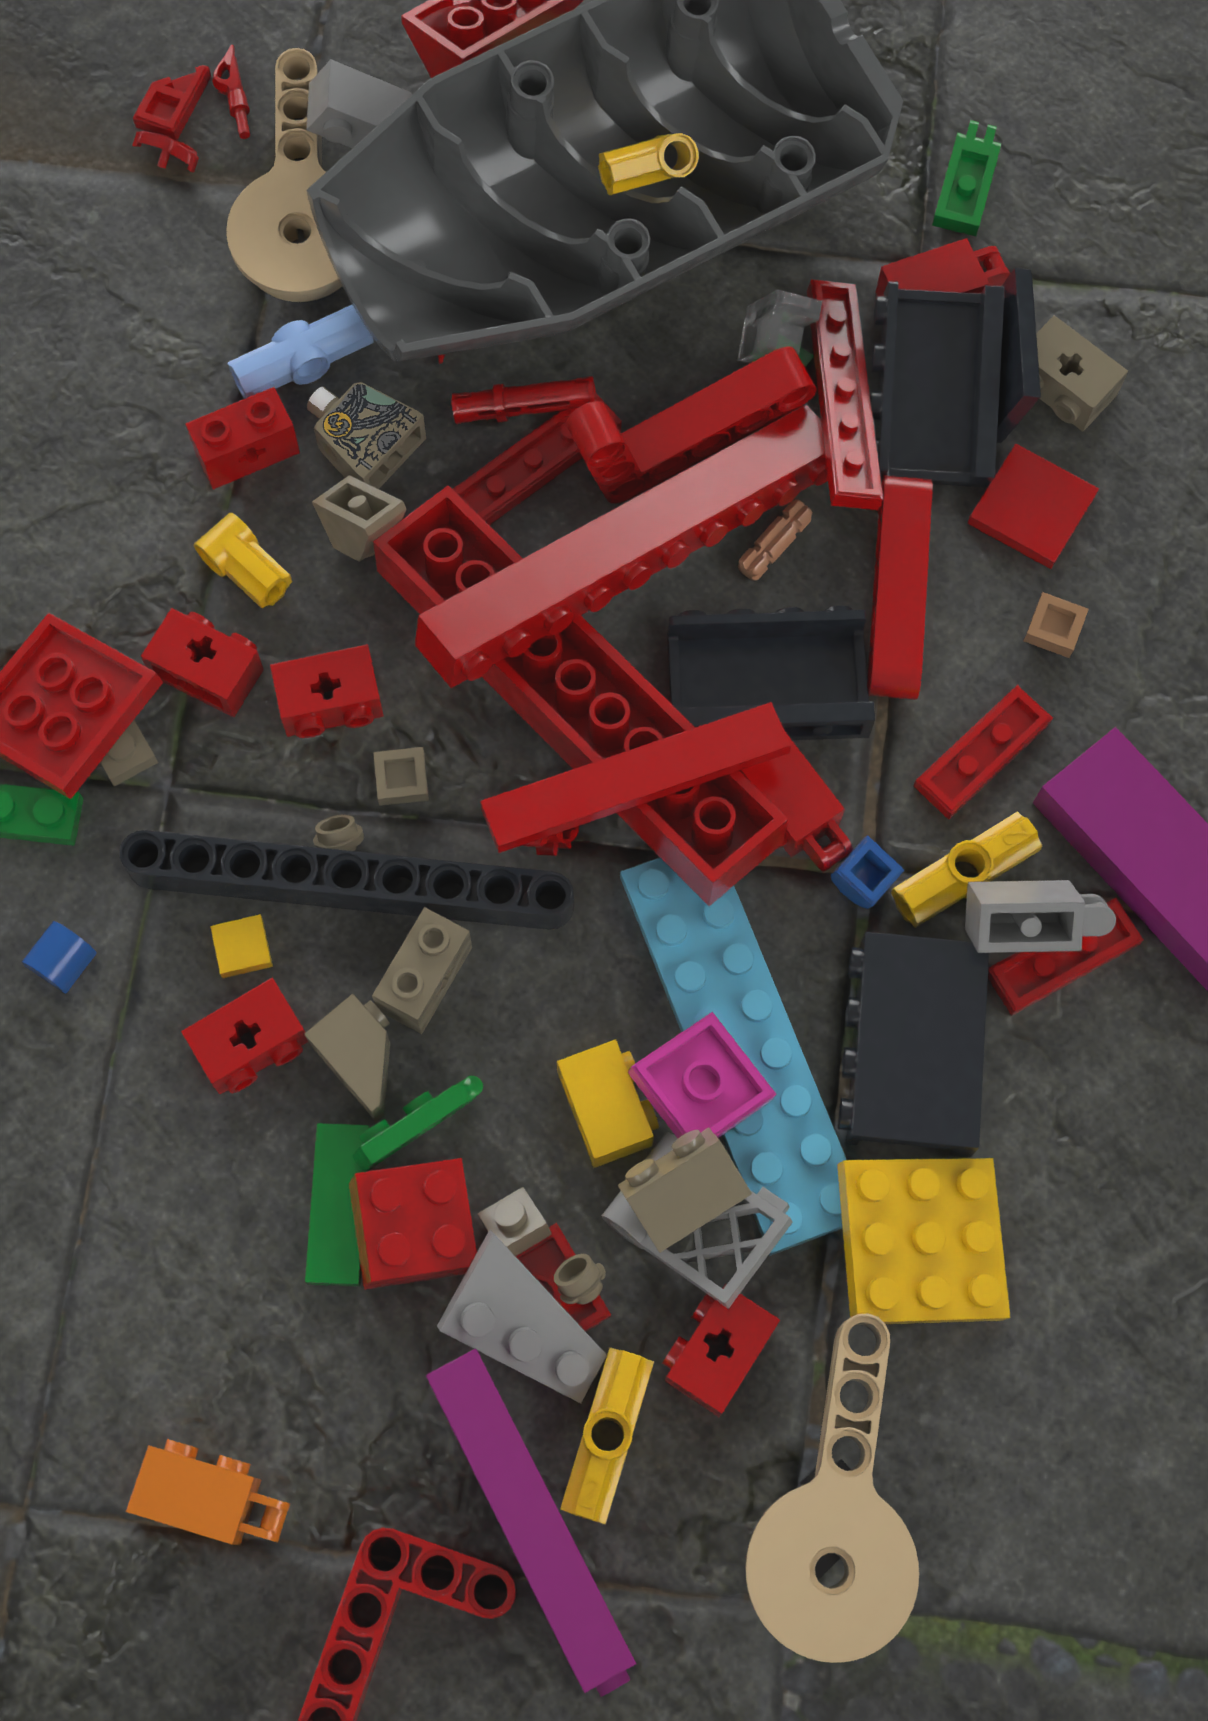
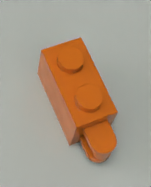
M167 1439L164 1450L148 1445L126 1512L232 1545H240L244 1533L274 1542L279 1541L290 1503L258 1494L261 1479L248 1476L251 1464L219 1455L216 1466L196 1460L199 1448ZM254 1502L266 1505L260 1527L247 1524Z

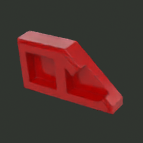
M201 65L195 67L196 72L171 80L170 77H166L152 82L133 116L135 127L178 140L211 79L210 68Z

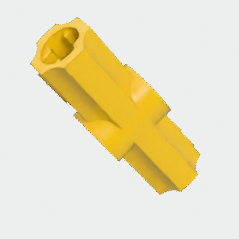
M1017 811L974 839L957 843L948 855L891 890L896 908L907 922L911 923L915 928L961 899L967 898L968 882H990L1042 849V844L1038 837V831L1027 817H1023ZM962 861L972 864L976 868L978 876L974 878L962 876L957 871L955 863Z
M609 1348L588 1419L584 1425L583 1435L560 1510L606 1525L627 1452L632 1442L633 1432L654 1361L624 1350ZM610 1420L621 1427L623 1441L615 1450L604 1451L593 1443L591 1433L594 1426L599 1422Z

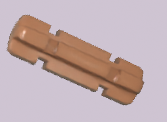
M800 500L791 501L782 511V517L778 516L754 542V548H749L739 559V571L750 580H759L768 570L767 565L773 564L796 538L795 534L802 532L811 522L813 512Z

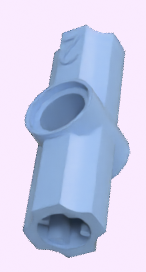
M350 305L311 324L303 320L287 323L275 332L272 342L228 362V366L243 398H248L272 387L276 389L291 381L299 385L314 382L328 371L330 363L374 342L373 337L362 322L354 306Z

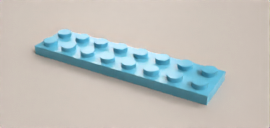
M661 858L621 871L620 879L681 1032L713 1012L777 1094L768 1104L722 1135L730 1157L749 1189L757 1194L764 1187L790 1206L785 1214L791 1218L793 1223L769 1255H774L842 1229L837 1164L847 1159L735 887H731L712 905L708 906ZM761 1213L753 1214L763 1237L773 1222Z

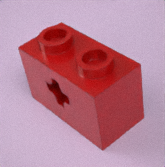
M275 387L185 423L194 451L212 489L221 487L300 453L294 426Z
M171 608L141 655L145 666L156 672L164 683L235 717L264 670L256 645L238 633H232L228 636L214 629L215 626L212 622L196 612H189L188 615H185Z
M368 644L270 664L280 717L287 737L296 735L299 738H311L322 734L328 728L342 725L349 728H359L369 725L375 718L384 717ZM333 691V698L324 700V693Z
M273 977L181 1031L210 1082L219 1094L227 1090L230 1093H236L247 1088L258 1078L257 1072L272 1063H275L276 1066H281L292 1061L302 1053L303 1048L301 1046L308 1042L304 1035L306 1033ZM248 1032L251 1033L257 1043L250 1049H247L241 1039V1036Z
M706 1294L691 1317L700 1323L689 1341L679 1336L662 1363L671 1369L666 1376L665 1382L717 1417H720L780 1322V1319L742 1294L738 1295L729 1309ZM721 1334L729 1339L725 1349L731 1356L728 1358L720 1355L714 1362L706 1356L710 1347L703 1340L708 1338L714 1341Z

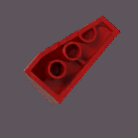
M428 0L401 15L402 25L430 77L433 78L574 10L584 0Z

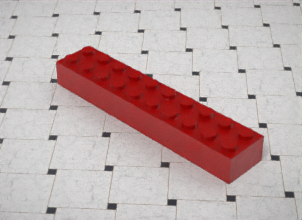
M449 485L373 541L377 572L419 614L426 612L523 559ZM581 615L573 619L570 625L562 632L555 635L549 633L534 641L521 655L513 658L508 656L492 665L482 676L572 769L695 728ZM740 771L617 813L708 906L712 905L783 844L789 820Z

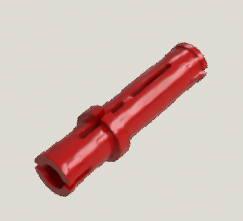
M588 376L524 386L505 387L504 383L494 384L493 389L452 393L451 401L456 424L484 419H497L499 423L507 422L509 417L579 408L589 402L597 401L594 377Z

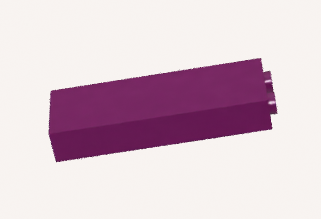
M1114 727L1043 785L1033 804L1208 991V823L1134 745Z
M475 1348L432 1371L426 1377L584 1693L596 1687L600 1697L631 1680L626 1670L634 1666L636 1662Z

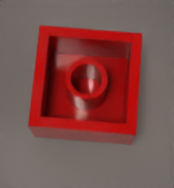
M462 1158L354 1174L349 1183L364 1290L461 1275L467 1272L477 1254Z

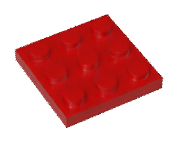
M48 613L0 671V757L71 799L163 684V681L153 670Z

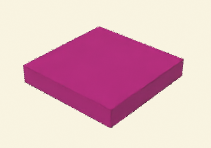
M713 1012L635 1063L628 1071V1074L677 1138L692 1130L702 1132L708 1127L719 1138L768 1104L777 1095Z

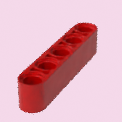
M884 475L881 483L883 501L878 510L867 677L868 695L917 700L920 692L923 666L933 483L931 479Z

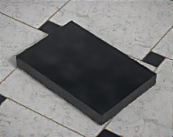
M1014 268L1002 284V286H1005L997 443H1002L1041 397L1033 280L1030 269Z

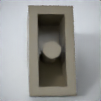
M350 475L312 501L333 548L359 562L375 554L373 541L400 522L406 512V507L402 500Z
M351 994L304 1035L312 1049L377 1122L384 1116L391 1043L384 1028L390 1023L371 1000L363 1005L354 994Z

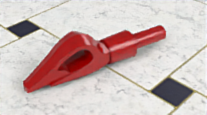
M230 45L225 56L214 71L212 82L218 92L227 95L230 115L236 118L239 137L247 139L250 137L247 120L250 108L246 94L243 91L238 63L235 57V47ZM228 70L229 78L221 79L224 72Z

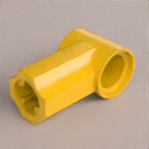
M683 133L659 135L647 141L600 153L598 169L601 182L605 186L608 195H613L667 179L685 177L696 168L699 153L696 143L688 135ZM669 143L675 147L678 155L677 163L673 169L664 160V152Z
M228 513L193 544L198 555L211 570L220 577L227 575L261 608L268 605L273 606L278 602L292 583L290 574L259 546V542L253 532L233 513Z

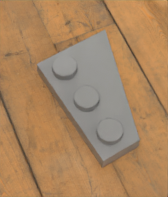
M491 1230L486 1235L437 1324L438 1329L448 1336L474 1349L476 1348L483 1354L579 1403L583 1401L607 1356Z

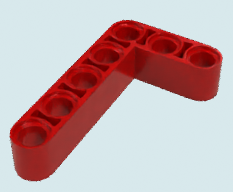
M786 346L766 354L623 433L619 431L606 404L602 401L589 402L574 410L568 416L566 426L608 502L617 504L639 495L800 408L813 398L817 388L796 350L793 347Z
M379 1528L365 1536L359 1547L298 1721H313L315 1712L321 1707H329L335 1710L340 1716L341 1721H357L402 1589L482 1618L493 1619L508 1612L516 1601L517 1587L512 1575L500 1566L399 1530ZM390 1537L399 1544L401 1558L397 1566L392 1570L382 1571L373 1563L372 1549L380 1539ZM436 1556H444L449 1559L454 1568V1577L451 1584L442 1590H434L429 1587L423 1575L427 1562ZM490 1574L502 1578L507 1587V1598L500 1607L495 1609L485 1608L476 1597L478 1582L484 1576ZM363 1593H371L376 1596L382 1608L379 1620L371 1627H364L358 1624L352 1613L354 1601ZM343 1649L355 1652L361 1661V1673L353 1683H343L333 1673V1659Z

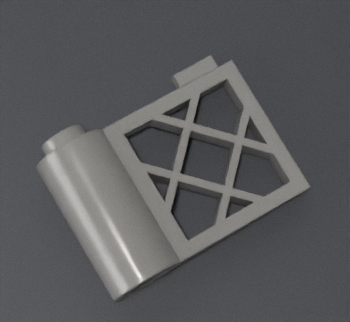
M666 1132L645 1160L653 1159L655 1162L673 1150L671 1146L678 1138L674 1134ZM762 1187L757 1194L752 1192V1195L742 1200L746 1204L734 1205L709 1221L730 1218L732 1244L704 1248L700 1227L694 1231L696 1250L673 1254L667 1249L659 1253L621 1191L601 1215L603 1220L626 1240L641 1249H645L727 1309H729L793 1223L791 1218L785 1214L790 1208L789 1204ZM761 1213L773 1222L762 1238L741 1242L738 1217ZM751 1251L749 1256L744 1261L743 1253ZM735 1254L737 1272L725 1288L722 1289L708 1279L705 1260ZM697 1261L698 1271L687 1263Z

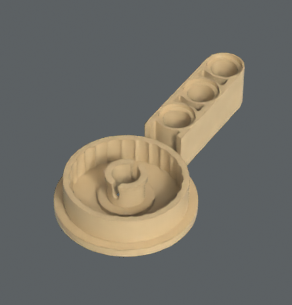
M300 48L286 50L281 53L276 61V158L274 166L268 173L254 180L240 193L230 210L226 230L230 253L242 274L267 294L291 302L318 300L342 287L319 235L307 195V189L324 175L326 171L322 169V136L306 130L309 83L318 74L317 65L313 55ZM296 158H305L301 161H293ZM297 229H302L304 232V237L307 240L303 243H292L298 239Z
M869 1313L857 1314L847 1319L838 1328L835 1335L815 1477L809 1483L789 1491L767 1509L752 1533L746 1555L747 1589L751 1603L763 1625L788 1649L806 1658L821 1662L854 1661L875 1653L888 1644L908 1620L919 1586L918 1557L909 1530L896 1511L877 1494L873 1486L872 1472L889 1356L890 1333L886 1324L880 1318ZM863 1325L874 1333L876 1346L870 1356L858 1355L850 1348L848 1334L853 1326ZM847 1381H857L867 1390L868 1403L862 1412H850L840 1401L841 1388ZM842 1437L853 1439L860 1449L859 1463L849 1471L840 1469L832 1458L833 1445ZM827 1553H835L843 1561L844 1575L838 1584L827 1588L818 1582L815 1575V1566L821 1556Z

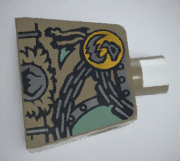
M362 382L354 383L341 398H338L325 387H320L312 394L307 403V410L320 419L314 427V432L321 453L345 478L350 475L377 489L426 440L423 414Z

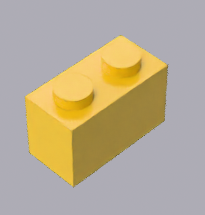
M616 1039L557 1061L558 1076L594 1168L652 1147L654 1139L652 1131L659 1128L657 1117L648 1099L639 1100L633 1084L634 1080L628 1074L631 1066L635 1064L630 1051L621 1053Z

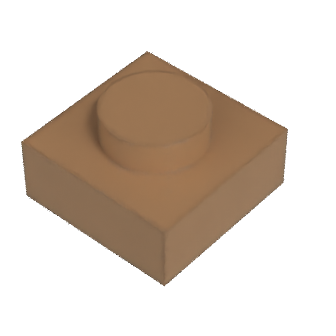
M1042 592L1024 642L1070 658L1089 609Z

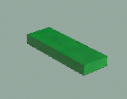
M317 1123L305 1283L307 1285L360 1287L361 1265L349 1183L355 1173L362 1172L352 1156L363 1145L359 1136L367 1131L370 1125Z

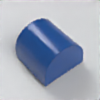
M866 836L831 874V879L844 896L856 905L868 909L876 904L904 872V869L869 836Z
M53 921L21 963L66 994L97 952L74 932L62 924Z

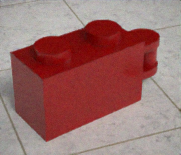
M965 238L881 266L875 292L877 295L883 296L888 282L893 281L899 282L898 289L981 294L985 285L1002 286L1010 272L996 246H988L973 251L968 239Z
M786 733L791 744L789 754L739 771L789 819L783 844L778 849L783 846L791 858L804 850L814 864L822 872H825L853 851L850 840L839 827L845 808ZM826 835L831 843L822 848L817 840Z

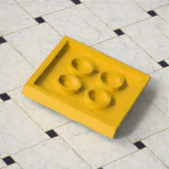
M993 1158L843 1160L837 1164L850 1318L857 1314L869 1313L880 1318L885 1324L1003 1321L1010 1318Z

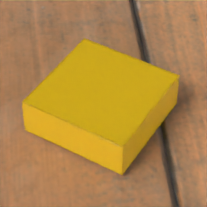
M261 914L210 926L222 978L273 967Z

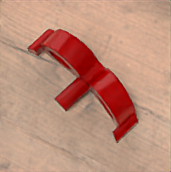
M146 131L136 132L132 146L141 147L143 143L162 149L157 166L166 169L170 154L188 164L187 169L190 172H195L199 157L192 147L163 134Z

